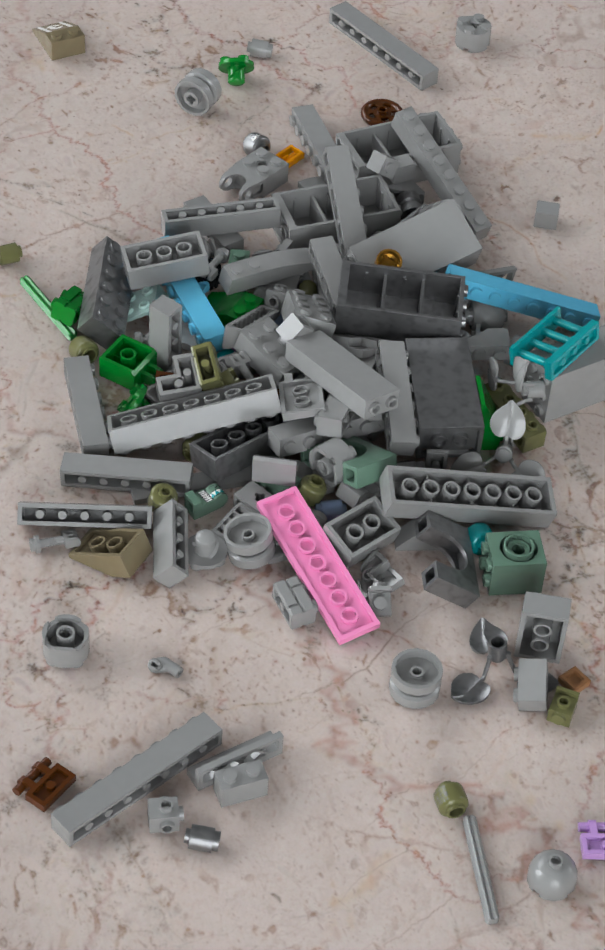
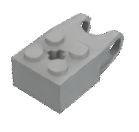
M259 147L236 162L222 175L219 181V188L223 191L240 189V201L255 199L259 196L263 198L288 181L289 163L263 147Z

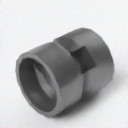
M412 190L400 193L396 199L397 204L400 205L402 210L401 220L422 205L419 194Z

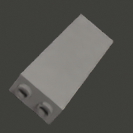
M321 330L287 341L285 359L361 418L367 419L398 408L400 389Z

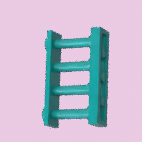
M557 306L515 344L511 345L509 348L510 365L513 366L514 358L520 356L523 359L543 366L545 369V379L553 381L599 339V321L592 319L583 327L561 319V307ZM557 327H561L576 334L569 337L554 330ZM548 337L564 343V345L558 348L542 341ZM537 348L552 355L544 358L530 351Z

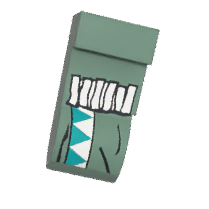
M214 483L195 493L193 490L186 492L184 507L188 509L190 516L196 520L223 507L228 501V496L218 484Z

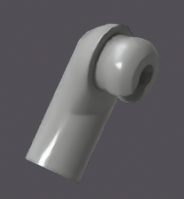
M167 657L152 658L148 662V668L153 673L168 672L174 677L179 678L184 670Z

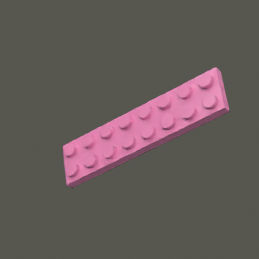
M294 486L256 502V507L260 514L268 518L271 523L275 539L299 579L306 586L311 599L317 602L318 610L338 644L342 645L380 628L379 620L298 488Z

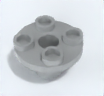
M203 529L188 538V564L191 569L195 571L201 569L208 570L225 564L227 546L225 541L217 536L215 532Z

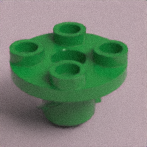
M239 55L238 58L223 56L220 58L218 69L228 74V83L230 85L241 86L245 83V74L254 70V62L249 60L247 55Z
M136 383L129 392L131 394L127 401L123 400L117 407V410L123 412L151 405L144 398L148 387L144 384L139 385Z

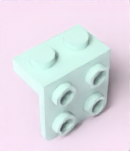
M160 285L149 286L132 292L127 322L146 315L149 316V305L152 301L157 300L162 295L169 297L168 293Z

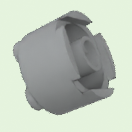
M479 13L474 16L458 17L455 36L456 46L461 50L463 48L469 49L468 52L471 53L485 51L490 44L491 23L484 18L483 14Z
M336 437L312 449L309 452V462L312 470L316 468L319 476L324 479L326 486L333 487L343 481V462L355 458L357 453L353 446H348L342 439Z
M62 614L56 616L55 620L50 623L49 621L45 623L42 629V644L46 663L49 666L59 668H80L83 665L90 650L89 628L87 624L85 625L81 622L79 617Z

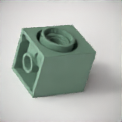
M539 530L487 532L485 542L481 543L482 557H479V569L483 570L482 582L483 586L487 587L488 595L525 594L526 591L541 593L547 560Z

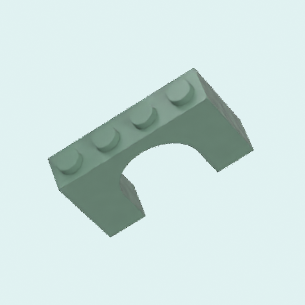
M354 435L348 439L342 438L348 446H353L357 453L355 458L343 462V483L359 489L378 482L387 465L397 466V454ZM322 443L310 447V449H307L308 451L300 452L301 462H305L307 466L311 467L309 452Z

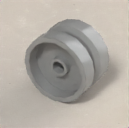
M194 68L175 87V98L184 111L194 116H202L219 100L222 88L218 79L210 71L203 68Z
M252 512L237 515L228 521L224 527L223 537L227 546V554L231 563L236 567L246 570L257 569L265 566L273 559L276 553L273 530L268 518L262 514Z
M414 648L400 652L393 659L389 690L393 699L400 705L412 709H420L432 705L438 699L443 674L441 661L436 655L424 649Z

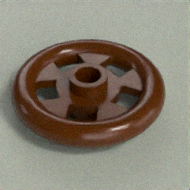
M374 99L362 106L361 117L367 124L372 126L393 121L394 116L391 113H396L403 109L394 101Z

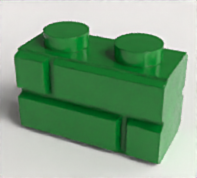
M74 285L68 291L63 290L59 298L55 297L50 306L52 308L51 317L57 321L61 320L63 324L69 327L78 321L84 294L82 289Z

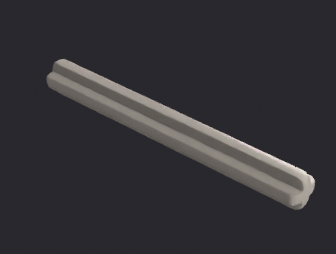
M466 815L463 818V826L485 922L488 925L497 924L499 922V913L477 819L474 815Z

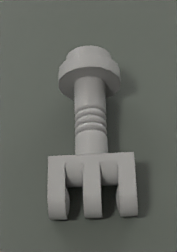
M222 247L214 252L215 258L209 263L210 274L202 275V278L207 277V280L213 281L218 276V269L216 267L220 263H226L229 260L230 252L228 249Z
M245 351L226 357L228 366L234 370L239 369L246 380L254 378L247 367L251 359Z
M75 529L61 531V536L39 539V536L35 535L29 539L30 550L36 553H41V548L64 544L67 549L78 547L81 544Z

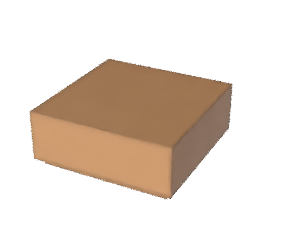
M576 666L558 677V682L562 687L576 692H581L590 686L591 680Z

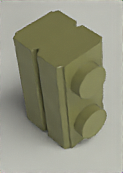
M209 341L192 346L191 351L200 387L203 391L225 386L216 349L212 342Z

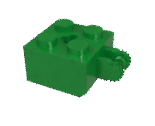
M124 334L99 357V376L129 390L136 383L139 385L144 383L149 386L156 383V370L163 371L157 366V352L154 348Z

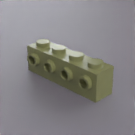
M497 382V389L495 391L490 389L488 383L485 384L496 410L510 400L516 403L521 401L507 384ZM522 404L519 407L525 417L526 429L523 436L518 440H513V442L522 453L544 446L547 431L544 425L540 424L535 418L533 412L529 411Z

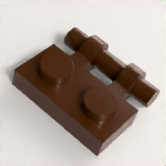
M44 757L40 762L37 761L31 767L32 770L26 776H21L17 780V785L12 789L17 796H20L24 791H28L25 794V800L43 812L76 781V775L59 763H56L50 769L49 766L52 762L47 757ZM38 777H42L37 783L34 782Z

